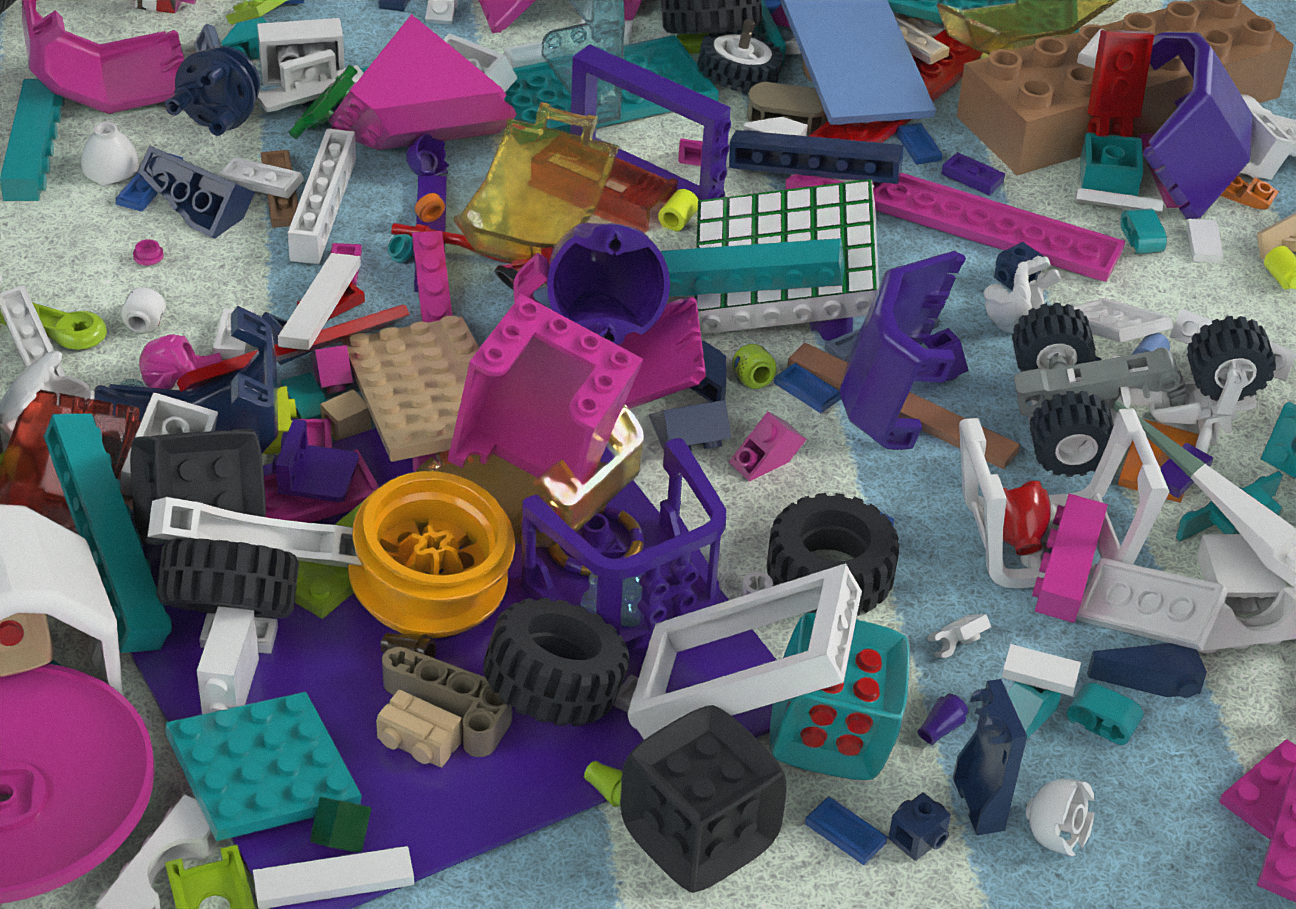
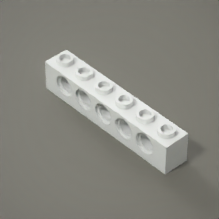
M326 129L288 231L290 261L312 264L320 263L356 162L354 131Z

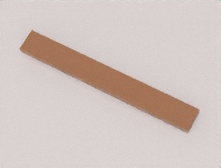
M804 342L788 358L787 366L789 367L796 363L840 391L848 363ZM909 392L897 418L919 419L922 431L960 448L959 423L966 418ZM981 426L986 438L984 455L986 461L1001 469H1005L1019 453L1020 444Z

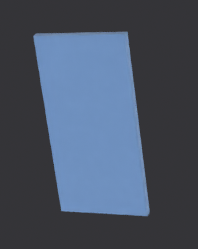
M780 0L830 125L903 119L918 120L935 116V106L887 0Z

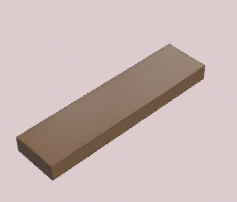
M289 150L261 152L262 164L292 170ZM296 190L288 199L267 194L272 228L290 226L298 207Z

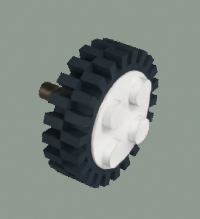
M745 20L743 30H738L737 34L733 31H727L726 33L716 32L705 35L702 39L697 66H699V71L703 72V76L706 78L711 77L710 81L713 83L720 81V86L722 87L728 86L731 90L737 91L742 89L743 92H749V88L758 83L778 82L783 63V54L779 52L780 49L777 46L773 47L774 43L771 41L764 43L765 38L761 36L757 39L754 38L755 34L752 32L755 23L751 20Z

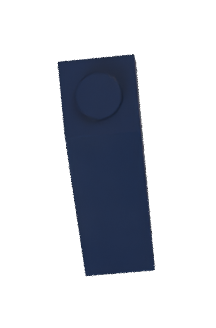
M1166 643L1092 651L1087 674L1090 679L1163 697L1180 696L1189 698L1201 693L1207 671L1197 649Z

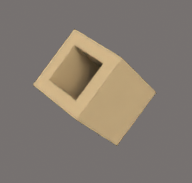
M353 389L320 404L321 419L329 418L331 420V436L336 441L372 429L371 414L365 400Z

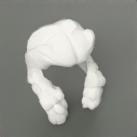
M1037 256L1032 260L1019 263L1014 277L1013 292L1009 293L1007 289H1004L999 284H991L985 289L983 294L986 299L987 315L1002 331L1014 333L1013 328L1015 324H1019V318L1022 315H1028V310L1032 308L1039 309L1041 308L1040 305L1045 304L1044 290L1050 285L1061 281V276L1056 269L1049 270L1048 273L1039 274L1037 280L1028 281V275L1051 266L1048 257Z

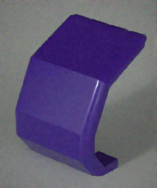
M1162 32L1154 36L1150 59L1151 67L1155 71L1176 56H1179L1193 78V90L1174 102L1178 108L1150 139L1149 143L1151 146L1143 151V155L1152 169H1158L1155 171L1156 175L1164 187H1166L1175 204L1181 206L1179 210L1187 220L1188 218L1200 219L1250 161L1252 112L1215 51L1200 33Z
M955 250L887 270L883 275L853 345L839 394L849 421L886 449H913L922 430L920 420L897 418L914 381L945 382L955 361L952 350L925 349L918 344L921 342V339L930 336L935 325L933 320L926 318L938 319L941 310L945 306V300L950 295V290L956 277L947 273H959L961 266L966 260L963 254L957 253Z

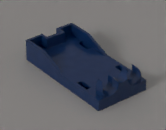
M1002 679L989 680L986 682L985 689H978L972 694L970 702L982 701L981 708H977L975 714L979 715L977 729L957 756L953 774V781L961 798H965L969 808L968 816L977 836L1005 831L1027 740V734Z

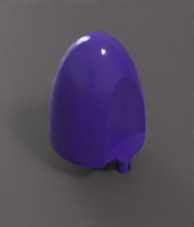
M613 223L578 224L561 237L548 263V279L546 284L552 310L616 345L621 344L629 333L636 332L642 335L657 322L666 307L670 292V276L666 261L655 243L645 233L636 228Z

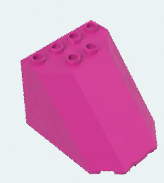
M411 14L351 88L328 123L332 125V129L354 131L355 142L376 150L409 146L423 134H430L433 138L442 141L498 134L514 119L517 113L512 106L505 102L506 94L502 87Z

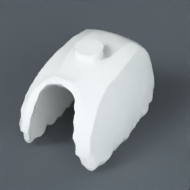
M53 350L27 367L12 383L0 401V426L14 440L16 445L27 449L30 453H43L48 450L44 434L53 414H83L94 398V392L87 383L71 376H57L54 374L53 370L60 365L62 360V353Z

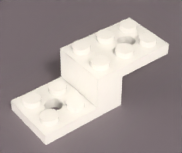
M1250 109L1252 112L1250 161L1240 173L1247 174L1252 178L1261 177L1272 180L1287 156H1296V120Z

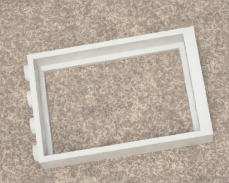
M846 563L656 623L628 709L630 724L637 728L645 740L680 717L701 707L714 705L732 716L843 683L862 592ZM817 609L808 651L665 694L677 652Z

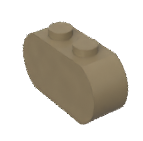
M761 82L754 85L749 91L747 108L749 122L785 117L808 125L807 134H812L828 121L815 88Z

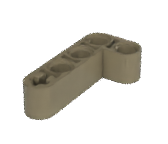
M393 647L383 654V686L387 692L395 695L398 690H402L463 718V747L471 756L485 757L495 750L511 725L512 705L507 706L500 700L499 693L494 694L486 677L404 647Z

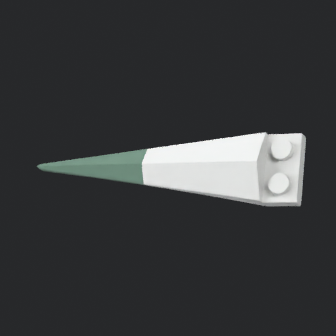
M1117 400L1112 407L1117 413L1119 409H1128ZM1138 416L1146 437L1172 459L1214 502L1248 542L1264 565L1295 587L1296 528Z

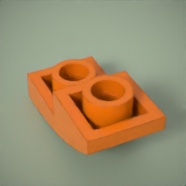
M1237 176L1220 196L1252 208L1268 209L1279 191L1269 183L1261 181L1256 177L1248 184Z

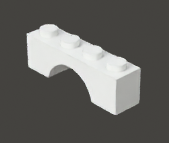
M1296 586L1281 588L1274 603L1267 610L1253 617H1236L1233 610L1223 602L1202 651H1197L1201 653H1214L1217 649H1246L1254 644L1277 645L1285 640L1296 639Z
M184 795L175 807L173 806L168 809L162 824L154 834H149L145 838L141 850L134 859L128 861L122 867L119 878L109 890L101 893L96 903V909H161L159 895L152 887L157 877L166 870L164 862L182 858V861H206L220 841L215 840L196 799Z

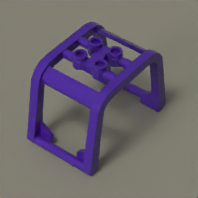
M674 438L664 443L663 468L669 475L668 499L660 502L659 526L669 540L630 557L610 559L603 556L570 528L537 494L525 498L522 502L521 525L522 589L535 600L549 598L550 601L557 602L558 599L567 601L554 588L547 565L536 554V529H538L541 533L544 532L594 575L598 576L596 614L601 616L606 624H611L617 630V636H622L627 650L649 642L656 623L716 605L719 601L717 572L720 540L726 528V508L686 442L682 438ZM682 478L689 484L710 517L708 523L691 531L687 529L680 517ZM710 544L708 564L700 548ZM674 560L669 567V572L672 575L662 576L660 574L661 565ZM644 573L639 579V585L642 587V598L637 606L638 610L643 614V623L620 632L623 579ZM696 580L704 591V594L698 599L691 589V584ZM670 599L673 602L672 610L667 612L662 601Z

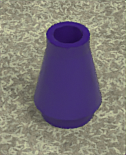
M949 693L945 697H939L923 725L918 729L919 737L930 745H934L939 739L964 724L969 713L966 704L954 694Z

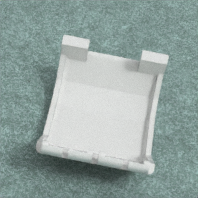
M0 504V620L16 613L48 614L89 634L90 644L88 651L92 657L93 665L95 667L99 666L104 681L107 680L108 685L123 695L117 621L87 541L82 536L26 506Z

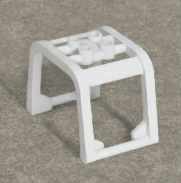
M1119 409L1108 444L1091 483L1085 489L1070 494L1103 503L1102 497L1105 496L1127 447L1131 445L1132 441L1134 442L1143 463L1137 478L1140 502L1137 512L1120 546L1106 511L1096 546L1101 558L1134 564L1169 494V489L1134 409ZM963 419L959 423L963 498L967 507L974 514L986 549V567L989 576L996 584L1005 588L1034 587L1037 576L1041 578L1045 576V573L1039 572L1044 551L1051 550L1046 548L1051 528L1057 530L1059 528V525L1053 524L1058 505L1065 506L1068 494L1049 495L1051 516L1046 533L1041 540L1042 549L1034 554L1021 556V563L1029 568H1006L1003 562V525L1006 495L998 474H990L984 457L986 438L979 419ZM978 484L981 488L983 497L978 495ZM1091 564L1087 583L1090 582L1098 564Z

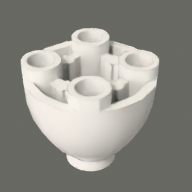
M101 122L94 127V133L85 143L81 168L84 175L92 181H96L98 185L109 186L135 176L138 173L140 162L132 142L118 130L117 125L112 122Z

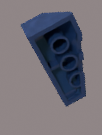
M150 145L138 170L143 178L170 203L171 208L185 219L186 224L190 228L214 239L244 219L255 194L254 191Z

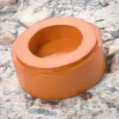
M430 193L418 200L414 210L421 221L432 222L443 214L445 203L438 194Z

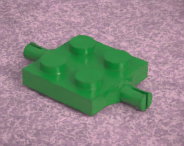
M348 65L343 73L335 78L336 81L330 84L298 118L292 129L288 131L291 137L297 140L307 128L315 129L320 123H325L333 115L332 109L338 103L341 104L349 92L348 89L355 83L352 78L358 72L353 66Z

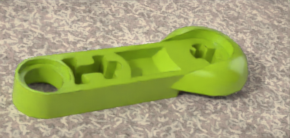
M33 303L48 338L55 340L65 348L75 350L88 349L103 341L107 334V326L103 319L91 311L82 310L67 313ZM0 311V323L6 325Z

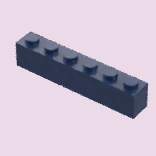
M736 130L730 140L729 168L850 180L872 179V182L898 184L902 173L904 145Z

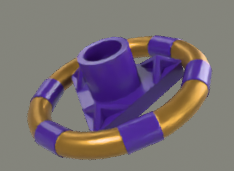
M601 503L580 504L567 522L569 523L585 516L582 519V525L576 533L607 558L623 559L637 554L643 549V531L637 521L624 510L612 505ZM608 519L620 522L627 528L631 544L629 550L610 530ZM545 534L546 548L556 563L565 568V570L578 575L598 577L566 550L563 549L562 551L560 546Z

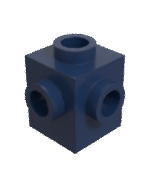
M1022 241L998 254L994 278L1013 291L1014 277L1018 264L1032 260L1037 256H1044ZM1041 270L1028 275V281L1037 280Z
M922 792L912 801L909 799L904 801L898 807L896 813L892 815L888 839L914 861H917L932 848L937 850L946 842L949 836L948 826L951 814L946 811L941 803L934 801Z

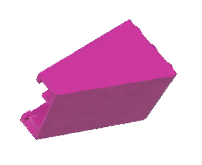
M521 294L469 362L447 461L463 468L469 456L479 455L481 456L479 462L486 465L491 456L495 454L548 483L544 498L551 500L553 496L555 497L557 504L553 511L567 524L586 494L642 365L643 358Z

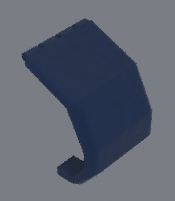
M237 306L231 313V336L258 348V352L245 367L191 391L180 392V390L110 384L108 387L103 385L95 387L93 419L96 427H99L101 430L105 451L110 454L111 467L115 478L119 479V481L121 480V471L131 449L132 440L138 432L153 392L217 411L215 431L254 430L260 444L261 455L278 437L277 361L272 329L264 318Z

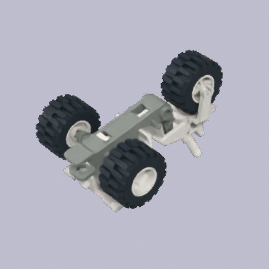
M1054 302L1051 306H1047L1046 303L1040 305L1041 308L1039 309L1032 308L1028 310V315H1022L1019 318V324H1015L1013 328L1012 341L1018 369L1021 371L1014 376L1019 411L1021 415L1028 416L1038 463L1042 464L1043 469L1046 471L1052 470L1053 474L1058 476L1061 474H1065L1066 477H1073L1076 474L1084 476L1089 471H1096L1118 414L1112 408L1116 400L1128 409L1130 404L1149 406L1151 415L1159 422L1193 424L1197 421L1199 436L1195 448L1207 453L1213 433L1212 423L1219 422L1225 433H1231L1232 420H1237L1236 411L1257 407L1256 391L1259 389L1263 390L1268 386L1266 381H1272L1274 377L1273 371L1276 370L1274 354L1265 329L1262 325L1258 326L1257 321L1253 319L1247 321L1246 317L1239 316L1237 319H1233V316H1226L1224 320H1212V324L1209 326L1203 325L1200 328V333H1194L1191 337L1192 342L1188 343L1187 356L1194 382L1184 381L1181 371L1177 368L1174 354L1167 348H1157L1154 351L1122 357L1113 355L1110 359L1094 361L1096 348L1087 316H1084L1083 311L1079 308L1074 310L1073 305L1070 304L1061 306V303ZM1031 401L1032 405H1027L1026 403Z

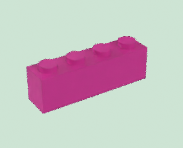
M1069 493L1065 506L1058 505L1053 524L1059 525L1058 530L1051 528L1046 548L1052 549L1051 554L1044 552L1039 572L1045 573L1044 578L1037 576L1032 596L1038 598L1034 612L1075 623L1108 504Z

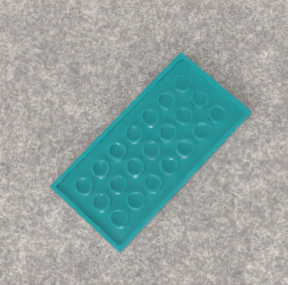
M675 35L604 49V51L716 101L719 99V91L708 78L703 76V72L699 71V66H697V63ZM573 56L512 68L517 79L505 91L506 97L504 100L514 108L517 115L505 129L516 145L570 134ZM598 78L596 128L671 112L666 108Z

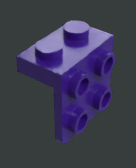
M293 419L289 431L283 432L281 452L274 455L272 462V474L277 476L278 494L342 502L346 499L359 462V455L354 451L308 445L306 420Z

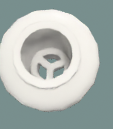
M146 287L133 289L122 306V321L134 332H152L159 326L166 309L165 301L153 289Z

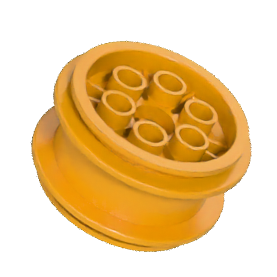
M422 471L405 474L390 480L372 492L363 501L355 516L352 533L355 552L362 566L348 565V577L353 592L360 603L378 621L403 634H427L429 638H442L465 632L479 625L495 612L506 592L508 569L515 551V536L507 514L490 493L478 484L461 476L445 472ZM445 569L442 573L439 574V570Z

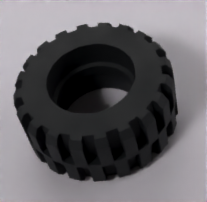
M661 0L662 25L667 33L705 34L737 31L743 28L745 20L753 21L755 23L754 27L760 25L763 20L762 0Z
M818 493L814 498L805 496L797 500V504L792 502L784 508L783 512L778 514L773 521L766 565L767 574L771 577L773 586L846 563L862 591L857 616H859L862 610L867 613L876 608L877 603H882L888 597L889 591L892 590L899 556V537L885 514L880 515V510L874 505L864 504L863 499L855 496L853 499L847 498L845 494L835 493V496ZM817 550H836L846 553L854 559L833 561L816 556L811 552ZM817 609L812 610L810 613H816Z
M201 538L168 540L162 547L156 596L163 605L189 611L216 614L217 608L220 606L254 610L255 617L286 618L294 610L299 562L296 555L291 552L263 545Z
M532 598L525 599L509 606L499 615L484 657L483 670L494 694L499 693L500 700L507 706L510 704L514 706L516 712L524 716L526 714L535 717L534 720L542 723L545 721L554 722L556 726H565L566 724H572L573 727L582 726L586 722L590 724L599 720L612 709L628 669L629 653L625 641L621 635L617 636V630L611 624H606L598 614L587 612V608L579 605L577 607L568 604V601L559 599L557 602L550 601L549 598H539L536 601H533Z

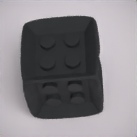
M237 429L133 438L130 455L132 499L136 528L142 543L160 545L168 541L166 539L148 537L152 501L165 497L199 502L228 511L265 517L262 455L254 430Z
M709 705L696 709L658 730L630 752L625 760L622 772L621 816L633 839L673 881L691 893L699 892L715 885L744 867L772 845L782 826L786 801V778L778 761L760 741L726 711L717 706Z

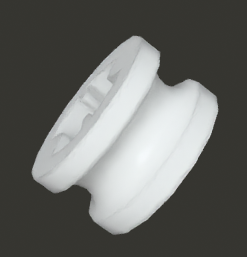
M762 572L747 574L742 583V596L760 591L758 586L763 587V589L773 587L771 577Z

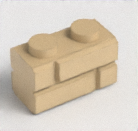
M398 690L391 698L389 704H386L377 716V738L390 749L398 747L412 754L420 763L427 764L430 762L442 768L450 758L451 753H454L462 743L463 718L402 690Z

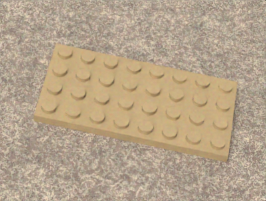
M446 316L440 321L430 323L420 321L411 324L409 327L398 329L388 327L377 333H357L351 335L350 338L342 340V346L347 345L351 370L390 461L393 462L450 450L469 362L479 350V346L463 317Z

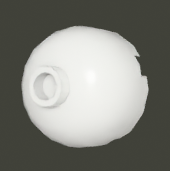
M1058 779L1043 785L1034 798L1029 800L1026 808V817L1030 821V828L1035 839L1042 846L1056 853L1068 856H1075L1072 849L1077 841L1081 848H1083L1090 836L1094 822V813L1088 812V800L1094 801V793L1091 786L1079 780ZM1061 831L1069 832L1071 839L1065 841L1063 837H1059Z

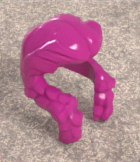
M169 334L151 340L144 346L139 358V367L143 382L147 387L172 389L176 381L185 373L221 362L222 357L220 353L199 356L195 354L192 345L184 335Z

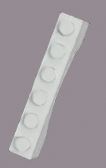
M169 497L152 501L148 537L166 540L201 538L244 542L291 552L300 561L348 568V565L362 566L355 552L352 536L353 528L259 517L228 511L199 502Z

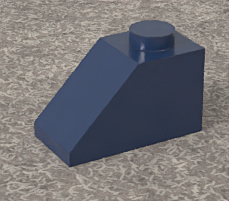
M703 340L702 347L706 377L700 384L690 387V389L709 402L725 400L726 355Z

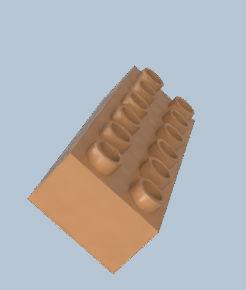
M1242 0L1173 1L1164 9L1146 14L1139 12L1129 13L1123 20L1102 26L1095 24L1085 25L1077 33L1059 38L1041 37L1033 45L1015 50H994L989 54V57L965 63L956 117L1016 175H1021L1081 156L1085 133H1091L1087 132V127L1093 116L1087 114L1094 68L1077 63L1078 54L1100 29L1147 31L1155 35L1162 32L1200 33L1215 51L1240 94L1249 95L1258 103L1280 97L1294 44L1275 30L1276 26L1273 21L1256 15L1242 3ZM1176 56L1155 71L1149 65L1141 117L1133 118L1132 138H1139V134H1156L1178 108L1174 102L1193 90V78L1179 56ZM1109 119V135L1120 136V133L1110 132L1114 119Z

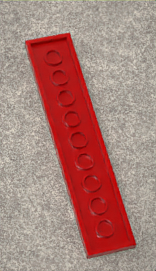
M949 25L934 37L935 40L949 47V56L929 65L912 55L932 102L963 78L965 63L981 59V55L991 41ZM911 119L848 123L843 125H830L829 121H827L809 136L883 143L897 132L898 126L905 125Z

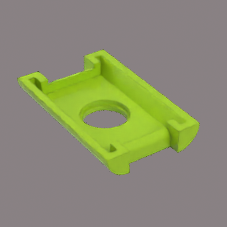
M237 844L220 848L222 860L186 869L184 868L182 858L164 862L176 909H199L202 901L211 896H221L227 899L230 903V909H256Z

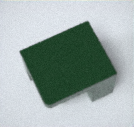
M320 796L310 841L332 848L361 852L372 807Z

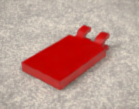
M1100 31L1087 114L1093 117L1088 123L1087 132L1096 133L1097 136H1108L1109 119H1114L1110 132L1120 133L1122 137H1132L1133 118L1141 117L1154 33L1147 31Z

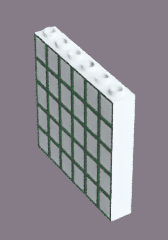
M872 179L698 200L696 248L841 238L845 260L843 285L694 295V298L697 300L701 334L866 316L879 287L876 213Z

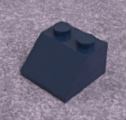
M725 400L666 409L649 414L663 450L664 443L674 438H682L691 451V445L703 443L704 449L723 446L722 440L732 438Z

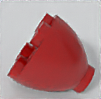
M1029 481L1021 487L1010 490L1003 488L1006 495L1003 541L1014 547L1016 554L1020 556L1031 555L1042 549L1041 540L1046 533L1051 516V502L1047 490L1042 488L1040 481Z

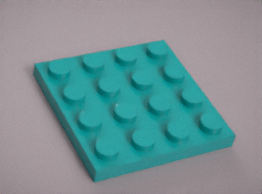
M307 692L166 722L165 734L216 841L313 818L316 816L320 796L359 805L361 803L362 795Z

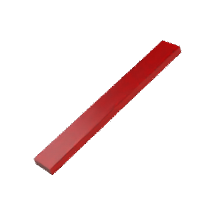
M402 304L322 329L309 350L285 348L275 344L276 361L340 342L357 333H368L396 324L409 316L407 306ZM258 350L185 373L176 382L180 392L205 385L245 367Z

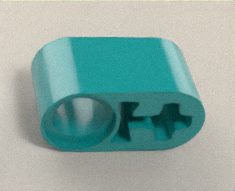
M1154 209L1124 210L1120 218L1121 229L1130 246L1135 248L1136 252L1134 254L1165 251L1167 245L1166 232Z
M1096 683L1084 684L1066 712L1071 723L1075 724L1077 722L1085 726L1084 729L1118 745L1128 743L1144 717L1143 709L1137 702Z

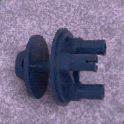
M218 46L209 50L197 51L180 64L175 77V94L165 101V106H168L166 111L168 114L176 116L184 110L196 123L209 127L213 135L220 136L227 130L239 127L250 117L260 92L259 74L252 61L245 54L234 48Z

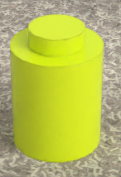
M687 189L677 190L658 213L661 225L676 232L682 230L697 212L698 198Z
M1286 246L1275 247L1266 255L1264 266L1283 289H1296V256Z

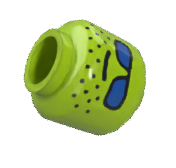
M744 345L736 351L732 358L733 373L746 387L751 389H760L767 386L776 375V361L761 345Z

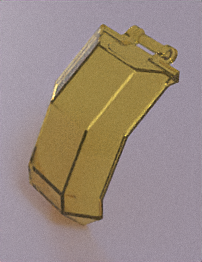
M1017 0L1014 3L965 10L938 3L937 9L948 36L989 55L992 51L998 49L1015 50L1033 45L1041 37L1059 38L1072 34L1119 0Z
M541 102L535 124L513 118L507 119L505 132L485 180L463 212L454 216V222L477 253L510 262L512 260L533 258L537 253L541 254V248H555L561 237L574 226L589 222L597 208L620 146L592 139L597 125V116L591 114L583 116L551 108V104ZM552 119L583 127L582 136L546 127L547 121Z

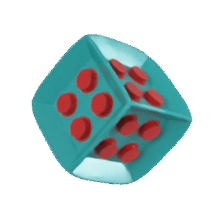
M805 613L799 619L783 658L808 651L816 613ZM856 619L844 682L773 703L769 743L770 752L774 758L793 767L845 779L872 780L876 778L884 768L896 743L907 703L910 649L907 637L891 628Z

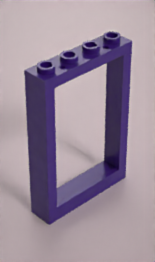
M591 44L573 56L570 149L671 197L679 189L691 191L698 200L725 197L724 183L727 175L726 159L729 152L728 136L731 128V107ZM598 78L704 126L699 185L596 138Z

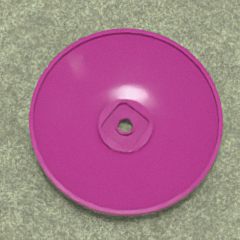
M47 663L29 671L0 677V795L11 796L10 799L0 802V904L23 900L52 891L88 873L121 846L140 821L148 805L153 789L155 772L152 744L145 723L134 706L122 694L100 679L84 672Z

